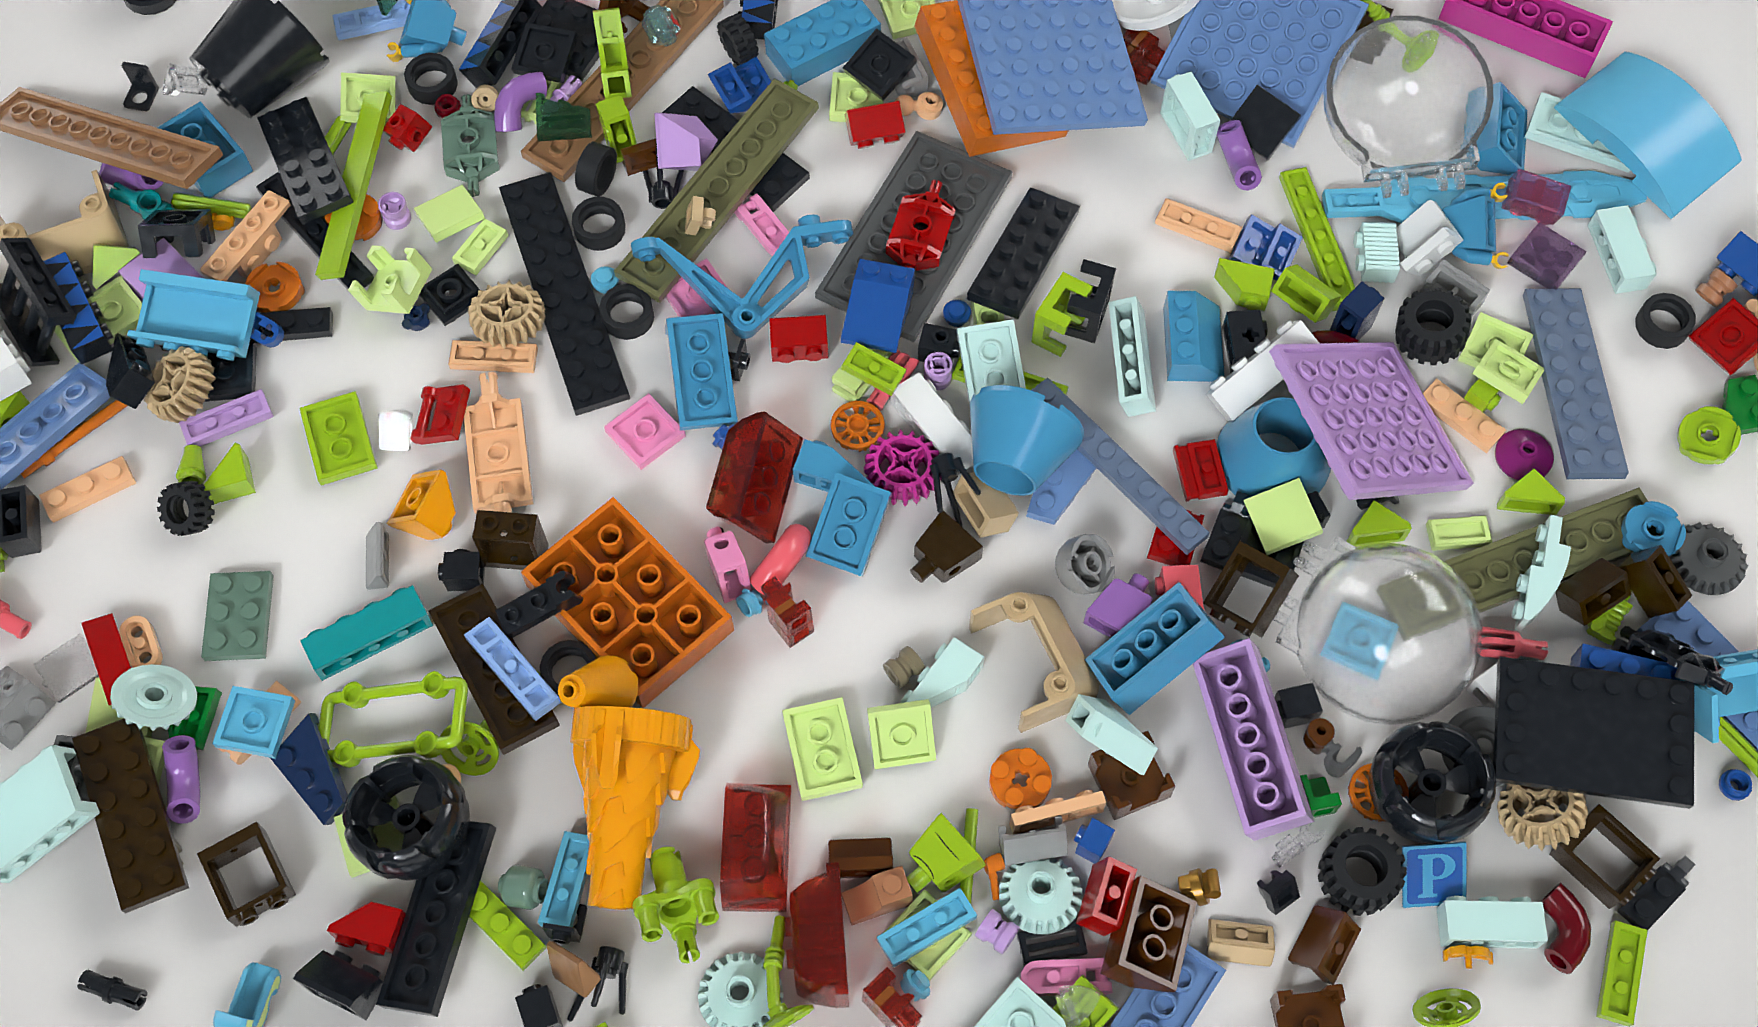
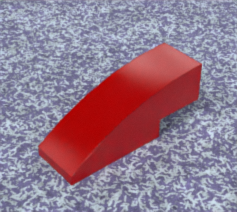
M112 613L81 623L109 706L112 705L110 695L114 682L121 674L131 669Z

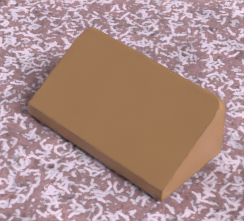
M549 941L546 946L554 978L586 998L601 980L600 975L581 958L554 941Z

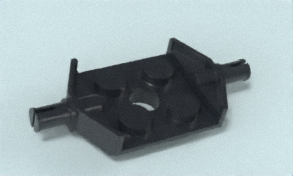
M1624 626L1621 629L1620 636L1629 640L1626 647L1627 650L1640 648L1655 656L1661 657L1663 655L1667 658V664L1678 668L1675 673L1676 678L1709 688L1713 687L1725 695L1732 691L1733 684L1722 678L1725 668L1720 666L1716 658L1698 653L1691 645L1676 640L1670 633L1649 629L1638 632L1629 626Z

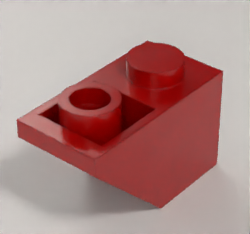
M371 901L329 924L327 932L335 938V943L347 948H354L355 944L366 947V952L378 956H384L385 952L393 954L406 913L402 909Z

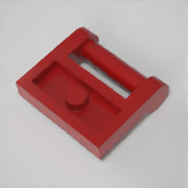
M464 384L440 388L423 387L421 392L423 401L416 428L412 430L410 440L420 445L459 440L470 389ZM434 402H437L431 429L427 430Z

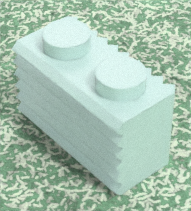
M1362 222L1359 231L1355 232L1353 244L1354 248H1359L1355 269L1360 271L1361 281H1373L1374 283L1377 281L1379 283L1395 282L1400 270L1396 223Z

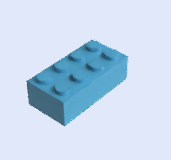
M830 0L764 33L766 55L786 81L793 80L795 84L800 86L849 61L876 28L881 31V23L862 0Z

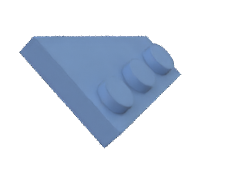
M1077 449L1033 493L1026 517L1055 525L1097 468Z

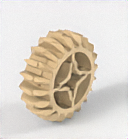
M510 280L506 284H500L498 281L497 286L494 287L487 285L486 291L478 290L477 297H473L471 305L468 306V320L473 333L476 335V338L482 340L483 344L490 342L492 347L501 344L504 349L508 344H513L516 347L517 343L521 341L527 344L528 337L536 338L537 331L542 330V325L545 321V307L537 291H533L530 285H522L521 281L516 284H512Z
M180 346L177 350L171 349L169 354L164 353L162 360L156 361L155 368L151 370L155 383L144 398V402L147 403V409L157 415L158 418L179 423L181 420L187 421L189 416H195L198 408L203 409L205 399H209V391L214 389L211 383L216 377L212 375L215 368L211 365V360L202 353H197L195 350Z
M1507 784L1506 791H1500V801H1498L1497 805L1499 823L1504 827V832L1508 837L1513 836L1516 844L1524 842L1528 850L1533 845H1538L1541 851H1543L1545 845H1551L1556 850L1557 843L1562 842L1568 845L1570 837L1578 838L1579 829H1585L1588 808L1586 806V797L1583 794ZM1562 803L1567 806L1565 812H1562L1559 808ZM1520 808L1525 809V814L1522 817L1517 814Z

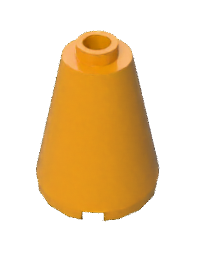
M615 655L601 656L563 677L558 686V695L565 705L573 708L585 706L632 707L639 691L638 678L636 673L631 671L627 665L629 663L625 659Z

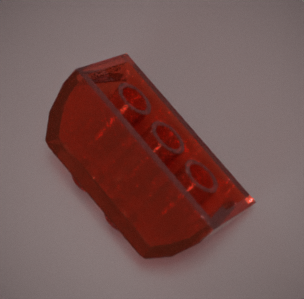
M765 411L757 412L741 419L727 432L706 509L715 517L730 525L744 529L766 544L775 543L793 477V467L799 455L803 437Z
M726 783L720 872V893L723 911L787 912L791 785Z
M839 862L826 863L825 873L806 880L790 893V917H784L785 936H792V949H786L787 969H794L795 989L798 996L814 1005L847 1008L849 1007L840 870Z

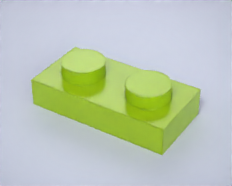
M857 342L841 368L890 396L894 394L906 373V368Z

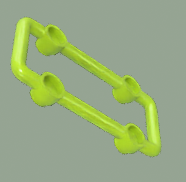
M433 671L425 675L422 681L368 688L358 682H350L342 691L328 694L322 702L318 729L322 739H326L329 745L335 704L344 703L353 709L365 707L371 699L424 693L433 699L445 697L449 690L455 689L449 736L439 737L431 731H424L415 740L358 746L351 741L344 740L338 743L335 749L327 751L331 762H336L345 768L357 766L364 758L417 753L427 759L438 757L443 749L454 748L463 737L468 684L461 677H445L439 672Z

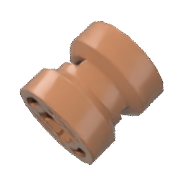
M1715 268L1709 275L1710 279L1708 282L1701 283L1695 291L1705 301L1717 308L1723 302V296L1727 293H1732L1738 285L1723 271Z

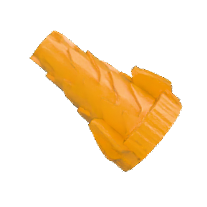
M585 706L574 709L570 742L574 744V763L584 790L583 802L585 814H587V837L589 840L586 874L591 875L587 906L618 910L633 909V901L642 895L646 858H651L652 841L659 825L661 805L664 804L667 794L671 800H682L683 792L689 785L700 757V749L692 740L693 725L690 718L670 712L633 707Z

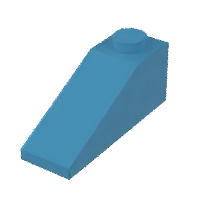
M804 440L793 467L794 482L829 492L835 473H839L873 485L826 443L817 440L813 442Z

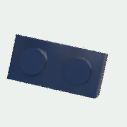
M1362 281L1340 303L1330 330L1347 334L1360 340L1372 328L1384 297L1375 288L1369 287Z

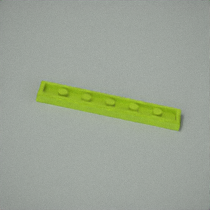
M1303 167L1281 172L1279 176L1280 182L1320 281L1341 295V298L1332 310V312L1337 311L1340 303L1355 289L1353 280L1307 168Z

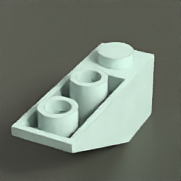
M953 637L948 645L944 643L935 655L936 662L931 668L927 666L922 671L917 680L919 685L914 692L909 690L900 703L929 699L932 708L965 692L982 670L984 656Z
M1078 694L1065 720L1083 738L1140 775L1145 774L1158 750L1147 737L1104 699Z

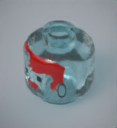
M656 5L644 13L642 27L652 44L670 46L676 42L681 26L670 8Z

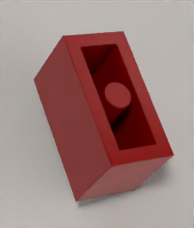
M900 101L851 109L845 113L850 145H858V149L874 146L873 142L884 140V144L900 141L899 137L906 133Z
M826 315L769 318L772 362L819 361L828 358Z
M1110 856L1092 865L1076 924L1102 936L1121 929L1137 869Z

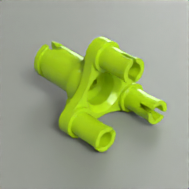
M662 847L655 850L651 854V858H649L656 890L637 897L633 901V911L635 917L639 919L641 936L644 941L654 942L662 937L661 934H663L661 924L669 930L672 939L676 941L679 960L682 963L688 964L690 963L689 951L691 952L693 962L700 957V951L698 950L695 938L697 934L696 918L704 926L712 925L719 919V913L714 901L716 892L714 884L710 879L700 878L687 881L680 851L675 852L674 847Z

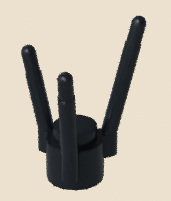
M656 143L657 181L654 183V186H652L648 170L643 171V176L649 194V203H652L656 208L666 209L678 195L684 170L678 171L674 187L671 186L670 182L663 180V169H658Z
M944 453L934 457L931 460L932 465L929 466L933 475L938 513L943 512L941 480V483L945 485L955 520L962 527L963 524L951 481L958 478L957 473L959 471L976 495H980L981 490L963 466L961 457L954 459L952 453Z
M601 946L598 956L593 957L591 968L600 975L601 980L595 987L591 1001L592 1007H596L605 979H615L616 974H619V1013L621 1015L625 1014L626 973L629 964L623 962L624 951L615 947ZM579 994L567 1017L569 1022L574 1020L584 1000V997Z

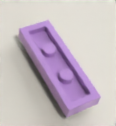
M260 389L192 416L187 421H180L179 424L187 445L203 446L274 416L263 390Z

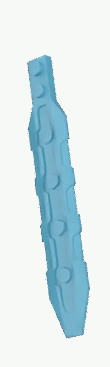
M1592 170L1564 171L1563 174L1531 175L1530 173H1511L1510 176L1486 177L1458 175L1457 178L1426 179L1425 177H1397L1374 188L1324 189L1322 200L1327 218L1380 216L1402 223L1428 200L1435 201L1442 210L1444 207L1449 206L1451 201L1466 189L1481 187L1493 189L1497 183H1504L1506 187L1504 189H1497L1496 193L1500 196H1508L1502 202H1495V219L1518 218L1520 220H1539L1540 217L1564 216L1592 218L1596 210L1626 205L1630 208L1646 202L1647 196L1632 183L1633 180Z

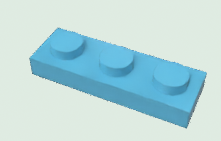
M564 831L538 919L540 926H543V923L573 927L587 878L586 865L589 847L587 835Z
M958 888L877 936V942L894 968L975 920L977 914L961 888Z

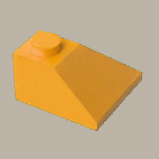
M439 469L413 474L386 524L427 540L440 539L446 536L452 528L451 521L456 514L446 472Z

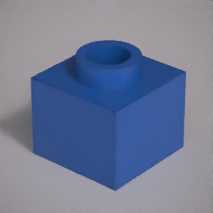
M1092 817L1088 826L1081 825L1073 840L1078 843L1075 853L1094 864L1099 862L1113 837L1115 829Z

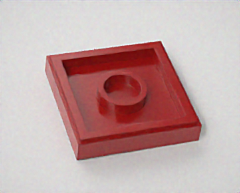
M1732 298L1688 337L1690 341L1731 376L1758 353V318L1736 299Z

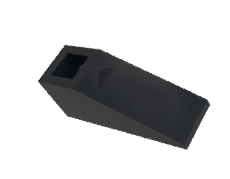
M117 333L114 339L106 387L110 397L136 409L154 385L155 380L144 348L136 345V340L128 336L126 338Z

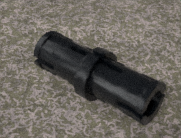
M88 969L81 974L78 982L85 984H78L77 988L79 990L101 997L102 1001L109 1004L115 1002L138 1011L144 1006L147 999L145 998L148 994L146 990L124 983L123 979L116 976L109 978Z

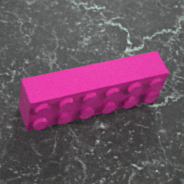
M1446 0L1438 20L1583 78H1586L1613 23L1609 19L1561 0Z

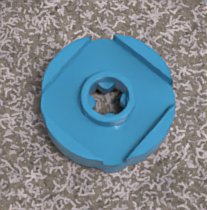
M1655 501L1645 502L1644 505L1633 507L1624 517L1621 525L1622 543L1625 548L1633 552L1662 545L1670 557L1679 550L1685 541L1686 529L1684 523L1681 526L1680 521L1676 518L1678 514L1671 507ZM1651 525L1655 526L1656 532L1659 533L1660 536L1651 535L1647 529H1649Z

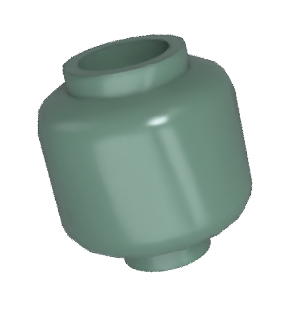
M514 865L500 877L498 891L501 893L505 905L533 910L544 902L549 883L540 869Z

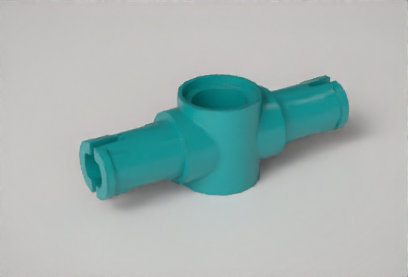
M115 182L113 187L117 189L111 187L109 191L111 199L130 206L131 210L141 214L143 220L155 210H177L170 203L162 200L159 193L155 190L135 191L119 182ZM150 205H156L152 209H146Z

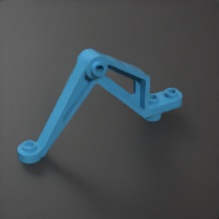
M818 215L801 217L798 220L799 226L791 229L744 298L737 296L659 237H644L634 240L631 243L633 257L639 258L643 262L651 261L656 258V255L661 254L716 314L723 313L724 322L732 329L736 336L748 339L769 322V318L775 317L807 288L810 277L803 246L815 248L827 242H833L834 244L845 243L853 235V229L849 220L821 223ZM789 260L792 265L794 279L765 306H759L757 303Z

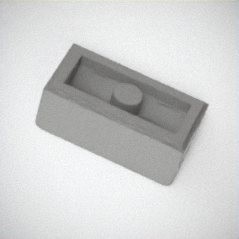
M376 522L366 536V589L368 590L388 588L389 534L381 522Z

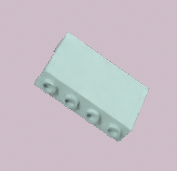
M58 745L48 746L28 764L21 766L18 772L9 779L0 783V883H10L100 813L96 802L81 801L67 764L70 759L76 756L74 748L60 747Z

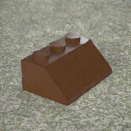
M1142 875L1135 878L1121 929L1110 934L1100 974L1132 988L1175 992L1197 901Z

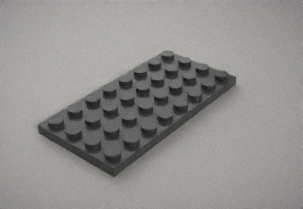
M916 131L854 229L853 235L849 237V240L815 292V299L847 312L853 280L860 259L900 266L886 254V244L902 197L926 193V191H929L931 181L936 180L937 185L939 180L943 184L939 197L954 207L956 210L955 219L952 220L940 257L939 267L915 271L913 295L901 335L902 338L915 342L923 329L924 323L929 319L1010 182L1012 171L977 156L969 157L966 151ZM920 222L916 223L914 227L918 230H924L928 228V225Z

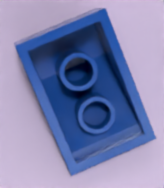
M865 259L859 260L844 321L841 343L855 345L857 342L866 348L897 353L913 295L914 268Z

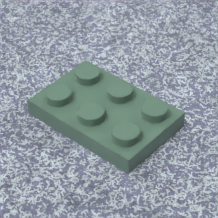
M271 571L210 573L201 654L204 661L266 659L274 577Z

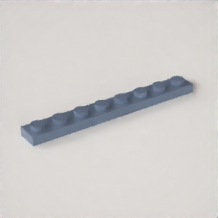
M1048 377L1031 390L1045 395L1044 401L1058 409L1060 405H1063L1078 418L1084 429V438L1078 450L1186 555L1209 537L1210 532Z

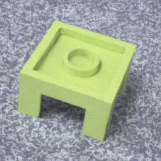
M372 245L367 258L378 269L372 283L366 291L357 280H353L348 291L366 310L409 314L432 271L431 266L415 248L404 249L408 260L405 261L394 260L384 247Z

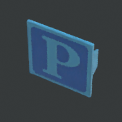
M1466 842L1402 846L1405 862L1401 867H1407V875L1403 878L1405 883L1402 888L1403 908L1439 906L1447 897L1464 896L1467 901Z

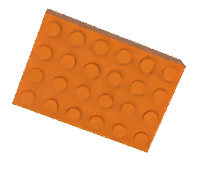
M958 0L920 7L914 27L969 157L1066 137L1069 130L993 135Z
M614 497L521 571L524 582L530 590L546 582L547 578L560 571H568L574 575L576 582L567 591L575 592L577 595L582 596L584 600L568 611L563 610L554 616L578 641L586 644L597 658L615 655L629 663L627 665L632 672L636 673L638 678L639 691L636 702L641 708L646 707L734 631L732 616Z

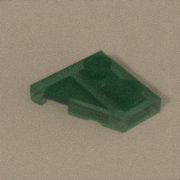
M536 93V130L538 142L592 138L590 109L582 106H573L569 102L560 99L558 102L545 99L544 94Z

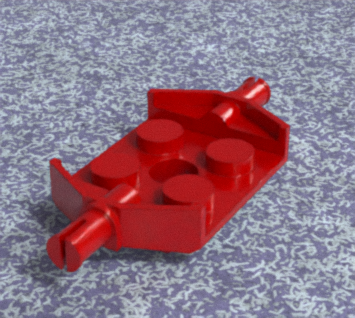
M932 180L929 191H926V193L902 197L886 244V254L900 266L914 268L915 271L939 267L940 257L952 220L955 219L956 210L939 197L943 185L939 180L937 185L936 180ZM922 222L927 224L928 228L918 230L914 225Z

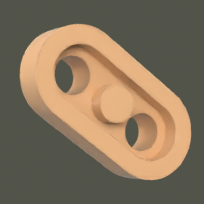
M142 616L127 618L121 624L119 634L130 665L133 668L150 664L161 665L163 655L151 623ZM143 631L141 636L135 637L137 632ZM151 656L147 663H143L146 657Z

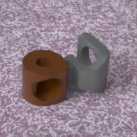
M1316 718L1310 722L1304 733V744L1316 755L1325 752L1327 755L1324 758V766L1327 773L1332 777H1341L1356 764L1362 754V748L1357 747L1355 752L1345 762H1337L1336 757L1342 746L1339 743L1335 744L1333 742L1334 726L1326 719Z

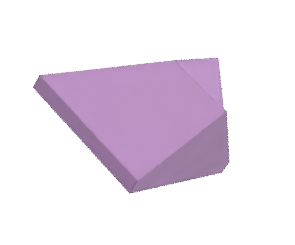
M654 113L658 169L698 171L707 160L718 139L697 116Z

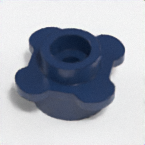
M425 303L420 306H413L409 314H404L403 328L413 331H421L430 325L428 317L430 307Z

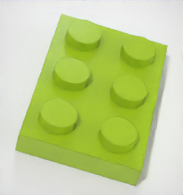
M356 391L299 408L317 479L321 486L378 469Z

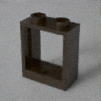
M477 510L472 538L485 567L523 570L548 550L549 544L538 515ZM504 532L507 533V535L501 536V533ZM514 556L518 557L516 561H512L511 558Z
M1240 541L1203 604L1211 609L1209 615L1224 624L1229 619L1236 623L1234 629L1250 638L1252 633L1262 638L1299 575L1290 567ZM1249 562L1279 578L1253 623L1223 607Z
M1600 804L1588 813L1585 829H1579L1578 838L1570 837L1568 845L1560 842L1556 850L1553 849L1549 854L1608 909H1611L1618 903L1625 906L1637 894L1633 889L1640 881L1644 885L1654 876L1657 871L1653 866L1661 859ZM1594 828L1638 866L1616 890L1609 886L1572 852Z
M258 822L197 853L226 919L236 927L253 923L261 913L284 906L289 901V898L296 895L266 830ZM261 847L279 886L237 908L219 869Z

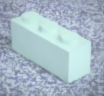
M1629 206L1596 210L1588 224V228L1615 294L1647 289L1657 274L1656 265L1649 257L1646 241L1639 233L1637 220L1632 215Z
M1464 896L1447 897L1437 907L1441 947L1466 945L1469 947L1483 946L1489 948H1539L1548 941L1543 902H1531L1529 897L1512 898L1511 901H1499L1498 897L1487 896L1479 898V901H1466Z

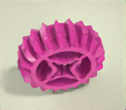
M900 429L898 436H894L889 431L887 440L879 437L877 445L871 444L869 447L870 454L865 456L864 474L867 475L866 478L875 487L892 492L891 503L893 506L897 503V500H902L905 507L909 499H912L917 504L920 499L919 495L927 499L930 494L929 490L934 491L933 475L929 466L932 465L931 460L940 453L938 450H934L932 441L925 443L924 435L915 438L913 430L907 436ZM887 459L889 467L887 472L883 474L879 467ZM923 461L926 471L919 477L917 475V468Z

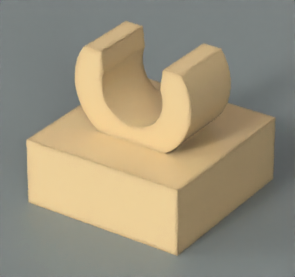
M693 196L688 205L685 234L696 236L700 227L711 229L712 221H715L716 210L703 208V197Z

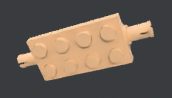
M488 372L489 382L486 379V373H482L479 375L481 386L479 401L475 405L466 406L464 415L473 510L475 514H477V510L512 513V508L534 504L522 402L520 398L508 400L499 394L498 376L495 372Z

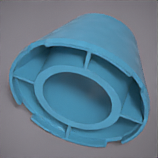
M1007 385L983 387L979 394H973L970 401L974 473L983 483L998 491L1018 496L1033 494L1080 447L1084 438V429L1081 422L1063 405H1060L1058 409L1045 402L1046 396L1040 393Z
M1274 398L1247 409L1234 421L1226 423L1216 443L1228 489L1234 495L1239 491L1247 494V498H1250L1297 478H1300L1306 494L1315 491L1320 493L1331 471L1322 449L1315 441L1314 435L1307 421L1301 415V410L1295 399ZM1265 433L1283 435L1290 439L1299 451L1287 453L1274 450L1267 446L1259 435Z

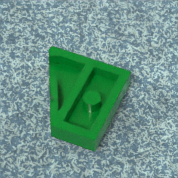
M1756 375L1729 379L1724 385L1723 397L1725 403L1722 405V409L1733 416L1732 420L1736 423L1737 427L1739 425L1741 435L1758 432V379Z
M195 686L197 691L195 710L190 713L188 719H183L179 726L170 725L168 735L169 738L179 735L190 736L195 740L196 750H204L222 692L217 688Z

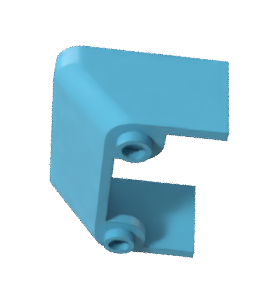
M1758 649L1714 656L1720 666L1725 668L1722 678L1731 682L1733 689L1729 694L1725 695L1713 687L1709 688L1694 683V732L1712 743H1718L1720 717L1758 711Z

